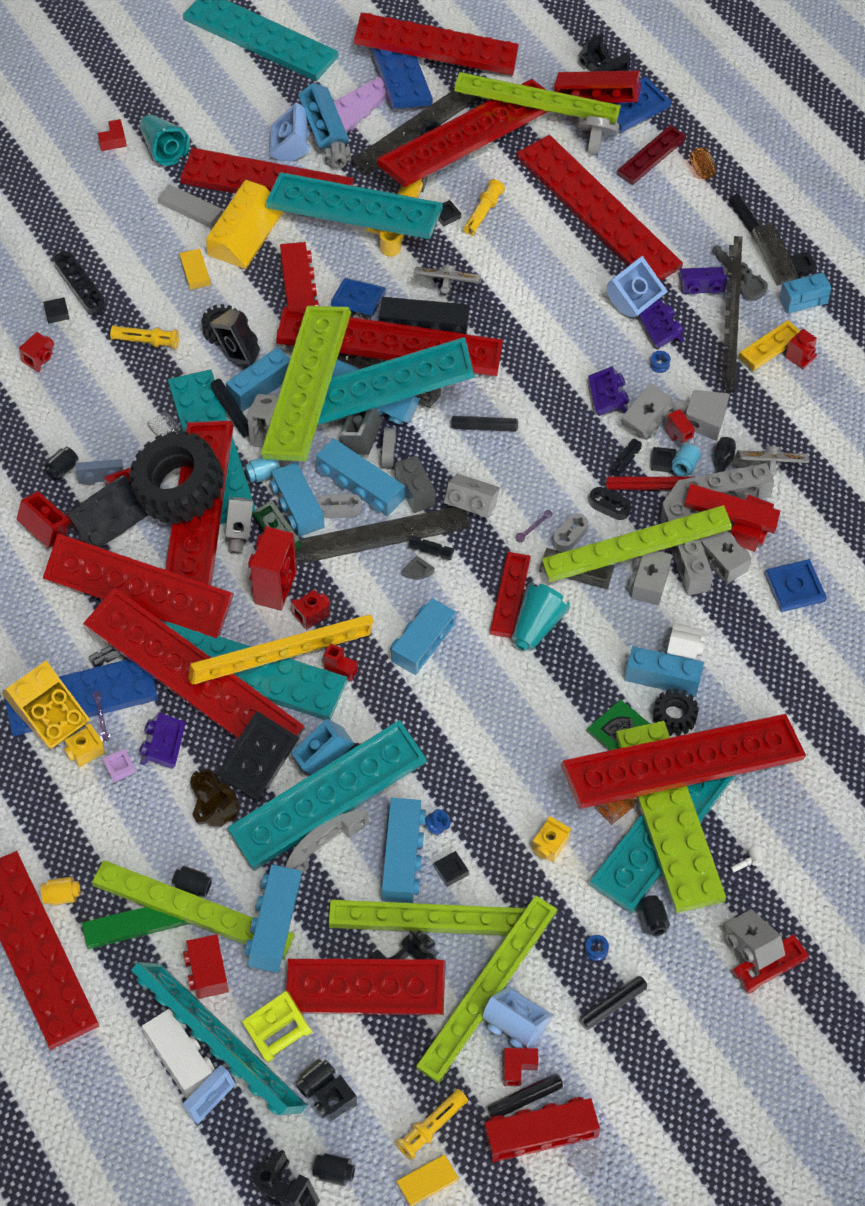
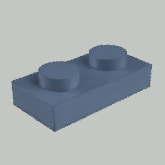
M122 459L76 463V474L79 484L104 482V476L124 470Z

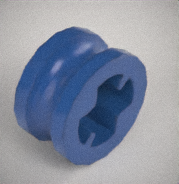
M665 351L654 352L651 355L650 368L657 373L666 372L670 367V355Z
M441 809L434 810L425 818L428 830L435 835H440L443 831L449 829L451 825L449 816Z
M601 935L590 936L585 944L586 956L592 961H602L607 957L609 949L607 939ZM593 944H596V946L600 944L602 946L600 953L597 950L596 952L592 951Z

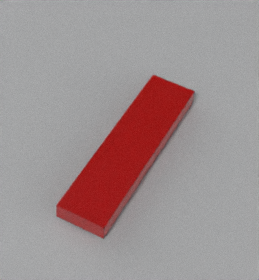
M690 483L684 507L702 512L724 505L730 521L775 533L781 510Z
M507 553L490 635L512 639L521 607L531 555Z

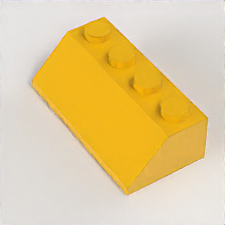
M248 180L243 182L206 237L208 256L247 269L284 212L267 208L266 201L270 192L265 186Z

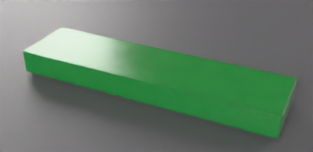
M143 907L82 922L86 947L89 950L190 923L154 909Z

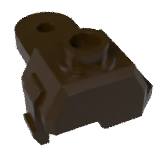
M204 769L200 772L195 771L191 776L190 785L197 797L192 813L196 823L199 825L207 824L208 826L222 827L227 821H232L240 810L234 790L226 783H221L218 776L209 769Z

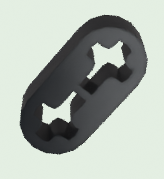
M604 487L593 488L590 492L589 504L593 509L616 520H624L629 516L631 503L627 498ZM620 506L624 507V509L622 508L620 509V511L616 509L620 508Z

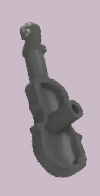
M715 245L713 247L712 253L718 255L719 260L729 269L728 276L740 285L739 291L742 292L746 299L758 300L766 294L768 284L761 278V275H753L752 270L744 262L734 263L720 246Z

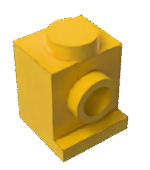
M90 723L86 725L85 729L64 740L66 747L63 750L70 762L74 760L78 767L105 753L103 742Z
M549 816L545 825L534 838L532 850L541 859H548L554 862L570 840L571 828Z

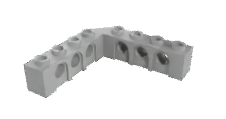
M764 463L678 480L662 504L660 521L665 523L696 512L694 509L684 507L690 483L746 500L748 494L760 499L770 498L774 479L768 464ZM700 539L670 547L687 596L710 591L713 574Z

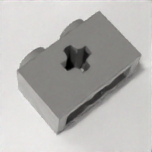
M650 383L622 416V419L626 426L647 440L650 435L652 436L657 432L662 420L673 412L675 404L672 397Z
M457 473L448 483L444 503L488 517L496 507L500 487Z
M724 531L700 539L710 567L726 585L749 571L751 556L745 548H742L736 542L730 532Z
M656 551L637 557L635 569L638 572L637 575H632L629 589H633L631 599L659 606L670 570L672 554Z
M752 909L725 923L728 933L726 940L732 949H737L742 954L744 960L747 963L751 962L757 969L760 970L785 956L781 935Z

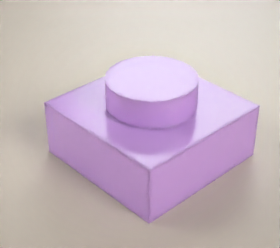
M126 749L102 758L103 764L113 783L136 773L135 766Z

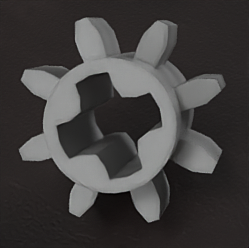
M334 142L330 145V148L325 149L326 161L331 163L334 168H343L346 166L347 161H351L350 147H346L342 142Z

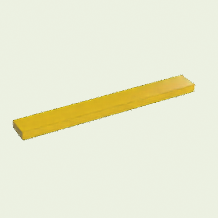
M369 614L191 663L188 678L191 684H197L326 648L330 643L336 645L369 636L374 619Z

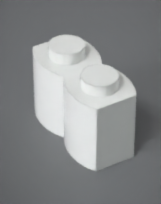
M674 623L667 654L696 660L697 655L702 656L706 635H702L703 629Z

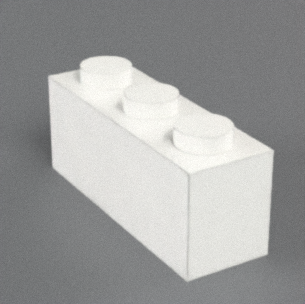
M170 1008L142 1025L144 1036L185 1098L188 1099L215 1071L210 1059L207 1056L202 1058L198 1052L201 1049L199 1043L193 1035L188 1037L184 1031L187 1028L186 1025L173 1017Z

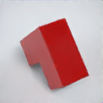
M121 119L108 121L109 131L97 133L101 151L127 147Z
M680 409L668 414L665 432L672 441L679 439L683 443L694 438L695 428Z
M330 643L323 655L324 670L346 676L347 680L352 682L358 671V662L344 657V649Z
M504 1048V1086H521L522 1070H538V1048Z

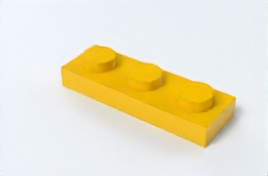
M787 320L740 351L739 358L755 371L788 349L789 341L800 330Z

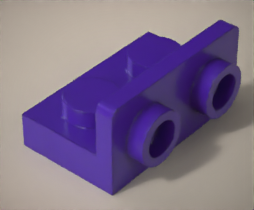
M723 267L680 268L679 271L682 294L724 293L726 291L728 279L727 275H724Z
M661 299L651 304L639 314L658 349L675 338H678L680 342L684 341L681 334L684 332L683 327L678 320H673L672 317L675 316L673 309L669 304L665 306Z
M611 366L589 375L588 378L597 414L600 416L618 408H621L625 414L630 400L627 392L623 389L626 383L622 373H617L615 368Z
M160 712L152 720L149 719L144 729V733L147 734L146 740L142 742L139 749V755H142L140 764L145 766L151 761L173 769L176 766L186 722Z

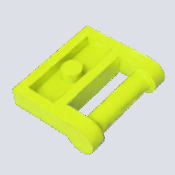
M287 991L242 1021L260 1053L268 1063L275 1059L274 1055L303 1035L308 1036L313 1032L311 1026ZM294 1020L298 1025L296 1028L270 1046L266 1044L265 1040Z

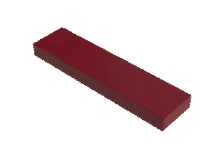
M668 126L617 170V176L634 185L686 140V135L673 126Z

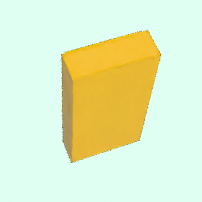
M201 249L179 253L189 289L210 286L211 281Z
M444 1154L397 1180V1186L408 1205L414 1206L459 1180V1177Z

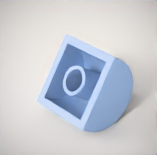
M297 102L271 125L270 156L277 160H296L306 155L309 151L310 145L307 144V138L310 134V129L307 128L308 118L305 108Z
M643 256L607 284V292L611 302L622 314L628 317L638 316L668 292Z
M510 986L493 995L483 1013V1019L489 1022L487 1028L498 1035H501L502 1032L511 1037L510 1043L516 1048H524L525 1046L530 1048L541 1036L553 1014Z

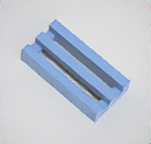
M220 1065L182 1105L190 1115L189 1117L199 1124L236 1084L228 1070Z

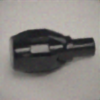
M721 437L717 442L714 454L715 465L717 466L715 473L725 471L734 459L736 442L730 437Z

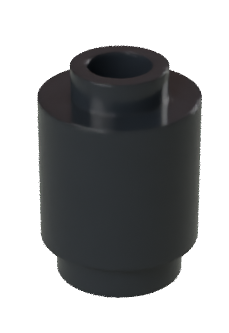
M70 447L60 448L44 463V471L51 479L61 480L76 466L79 458Z
M183 865L181 869H176L172 878V884H175V888L193 895L206 897L212 884V877L207 876L205 872Z
M650 895L640 900L638 911L645 932L652 934V936H660L666 933L670 927V922L663 901L659 900V897L656 895Z
M317 1059L298 1075V1080L294 1083L300 1093L306 1099H309L312 1096L314 1097L315 1092L335 1079L333 1074L336 1071L327 1060L322 1062Z
M329 1153L316 1156L313 1166V1177L319 1178V1181L341 1186H346L348 1181H353L355 1165L352 1164L351 1158Z

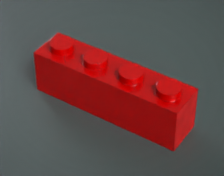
M558 72L554 89L558 93L606 103L638 102L641 91L640 72Z
M306 242L280 244L287 308L306 310L307 306H319L318 300L313 298L317 296L316 283H311V280H315L314 268L309 267V263H312L311 250H307Z
M583 1097L573 1098L568 1103L562 1105L550 1103L544 1105L542 1109L532 1112L530 1109H524L515 1113L514 1116L506 1118L503 1115L494 1116L488 1120L489 1122H485L484 1127L492 1163L596 1139L600 1133V1126L592 1098L584 1099Z

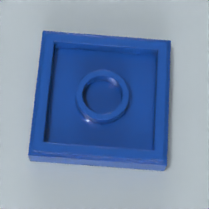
M344 278L331 299V306L349 307L350 311L373 316L381 303L382 297L385 296L386 288Z
M810 559L765 569V577L780 612L826 602V594Z

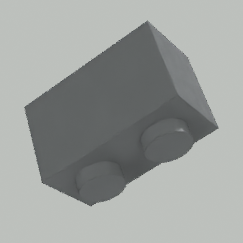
M377 407L349 415L340 434L341 439L346 447L357 454L369 455L382 424Z
M417 455L396 462V480L405 485V498L413 513L434 507L435 489Z

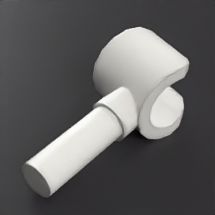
M757 846L749 849L750 858L730 867L732 872L734 873L750 865H761L764 861L762 848Z

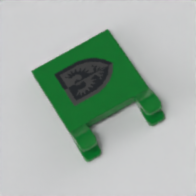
M619 700L586 729V732L610 751L620 748L616 738V731L650 723L622 700Z

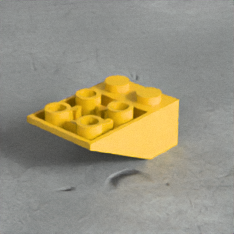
M47 661L41 663L2 692L14 711L49 749L55 747L90 721L89 717Z

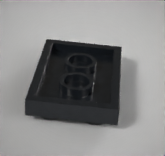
M120 476L65 513L82 542L101 548L148 516V513L132 492L131 484L126 476Z
M256 711L216 775L260 802L296 745L299 737Z

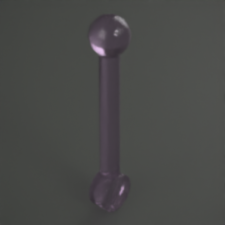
M546 510L543 516L523 533H517L516 541L518 543L524 542L525 536L544 520L552 517V511Z
M95 691L92 697L96 700L102 732L100 738L103 742H107L110 739V734L106 731L101 704L102 693Z

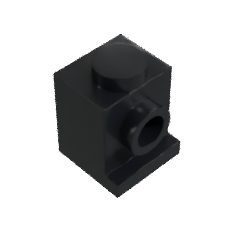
M341 1075L314 1093L316 1104L313 1107L321 1119L327 1117L330 1122L351 1107L357 1106L356 1094ZM333 1100L338 1102L333 1107L329 1105Z

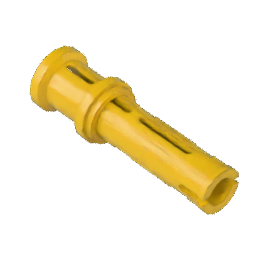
M489 180L487 189L480 194V202L467 223L463 226V231L466 234H469L470 230H472L470 236L475 235L490 208L497 205L498 197L505 192V186L499 180Z
M112 325L110 332L111 339L151 343L154 347H159L160 345L169 346L172 349H177L180 336L178 329L166 331L156 327L153 330ZM126 333H128V334H138V335H141V336L126 335Z
M456 1089L422 1123H414L412 1130L402 1139L398 1138L395 1141L400 1152L409 1160H413L415 1153L422 1146L432 1142L433 1134L459 1111L463 1105L468 1103L465 1094ZM449 1106L451 1107L440 1119L436 1120Z

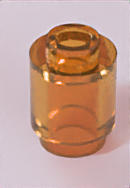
M697 148L691 153L689 159L696 174L702 179H709L714 176L716 164L707 148Z

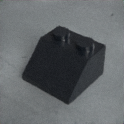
M230 309L213 320L210 325L229 361L252 365L260 351L257 343L258 338L250 330L246 315L240 310Z

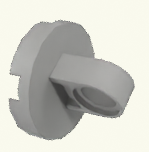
M587 116V120H583V117H579L577 127L591 132L588 153L599 154L602 134H617L619 124L614 122L611 125L609 124L610 120L605 118Z

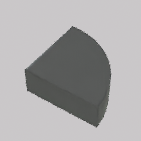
M417 555L401 570L402 576L414 580L425 579L435 573V568Z

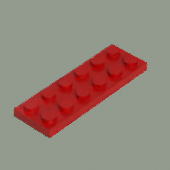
M288 959L286 991L290 993L302 1014L444 1015L446 961L438 959Z

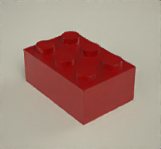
M266 526L263 535L260 534L256 542L257 550L255 554H251L248 562V568H251V594H254L256 605L282 611L297 574L294 533Z

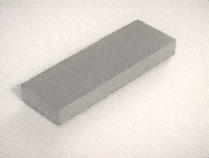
M170 184L158 197L159 204L208 227H212L223 214L221 208Z

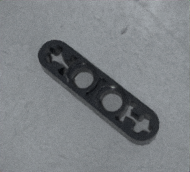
M69 252L56 254L54 257L56 270L86 312L92 316L103 314L106 309L104 298L74 256ZM72 274L80 275L78 279L69 278ZM82 288L90 289V292L85 294L80 293L79 291ZM92 299H93V302H94L97 306H95L94 304H93V305L91 304V300H92Z

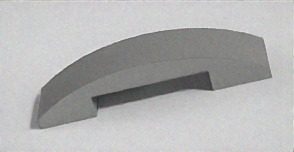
M365 809L347 812L316 827L296 846L285 867L301 870L302 873L309 869L308 857L341 832L348 838H351L369 824L368 812Z

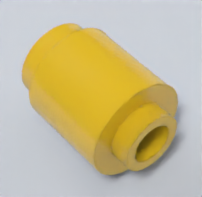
M73 876L47 880V883H41L42 901L44 904L49 903L50 906L74 903L77 897L81 895L79 881H74Z

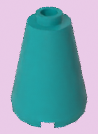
M152 114L142 118L140 130L155 161L161 165L170 166L178 163V159L188 153L190 138L183 128Z
M530 582L526 587L512 635V640L515 642L514 646L524 652L533 650L571 607L569 601L567 604L562 601L564 597L562 594L541 583L538 587L533 586L534 582Z

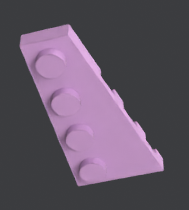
M381 76L334 101L346 133L349 130H354L362 118L366 119L373 108L379 107L388 98Z

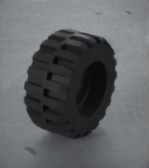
M175 431L167 432L165 436L159 435L155 437L156 440L151 443L148 441L144 445L145 448L142 451L139 450L136 454V461L133 460L130 469L132 472L129 474V481L131 482L132 492L149 516L158 519L160 522L168 523L170 520L172 524H179L182 520L189 522L195 516H202L207 508L210 510L214 505V499L218 500L221 494L220 489L223 488L224 479L222 477L224 473L219 460L209 444L204 439H201L200 436L194 433L189 435L185 431H179L178 434ZM184 466L194 467L189 478L181 485L169 489L160 488L163 479L171 471Z

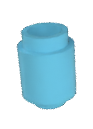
M691 444L682 445L672 461L673 472L680 477L690 475L701 458L699 449Z
M262 457L251 460L249 464L245 465V471L250 483L254 481L258 483L272 478L271 471L280 468L278 460L263 459Z

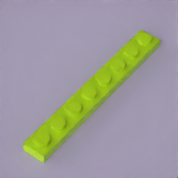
M459 72L454 90L463 94L533 107L564 115L583 117L584 119H587V116L605 118L610 120L609 124L617 122L621 105Z
M723 505L542 558V563L550 583L732 529V524Z
M103 860L92 881L94 887L182 919L187 923L246 945L247 940H253L254 933H250L253 917ZM292 932L288 933L282 960H285L295 938V934Z
M535 895L416 1066L417 1070L439 1084L483 1021V1013L490 998L505 989L556 915L557 908Z
M331 900L329 928L388 931L412 930L414 932L420 929L422 932L507 936L526 908Z

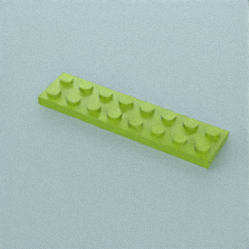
M306 307L261 451L263 459L307 461L351 315L349 307Z
M664 721L616 731V738L620 748L670 738ZM683 786L636 797L675 914L725 902L726 895L688 787Z

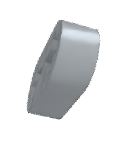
M396 428L384 429L382 467L394 466Z
M356 494L324 495L318 500L324 518H352L360 515L362 512V500ZM354 503V508H349V504ZM326 504H331V509H326Z
M572 514L554 533V548L559 552L571 550L586 534L588 519L582 514ZM579 523L582 524V526H577L573 530V525H578ZM568 536V542H559V540H564Z

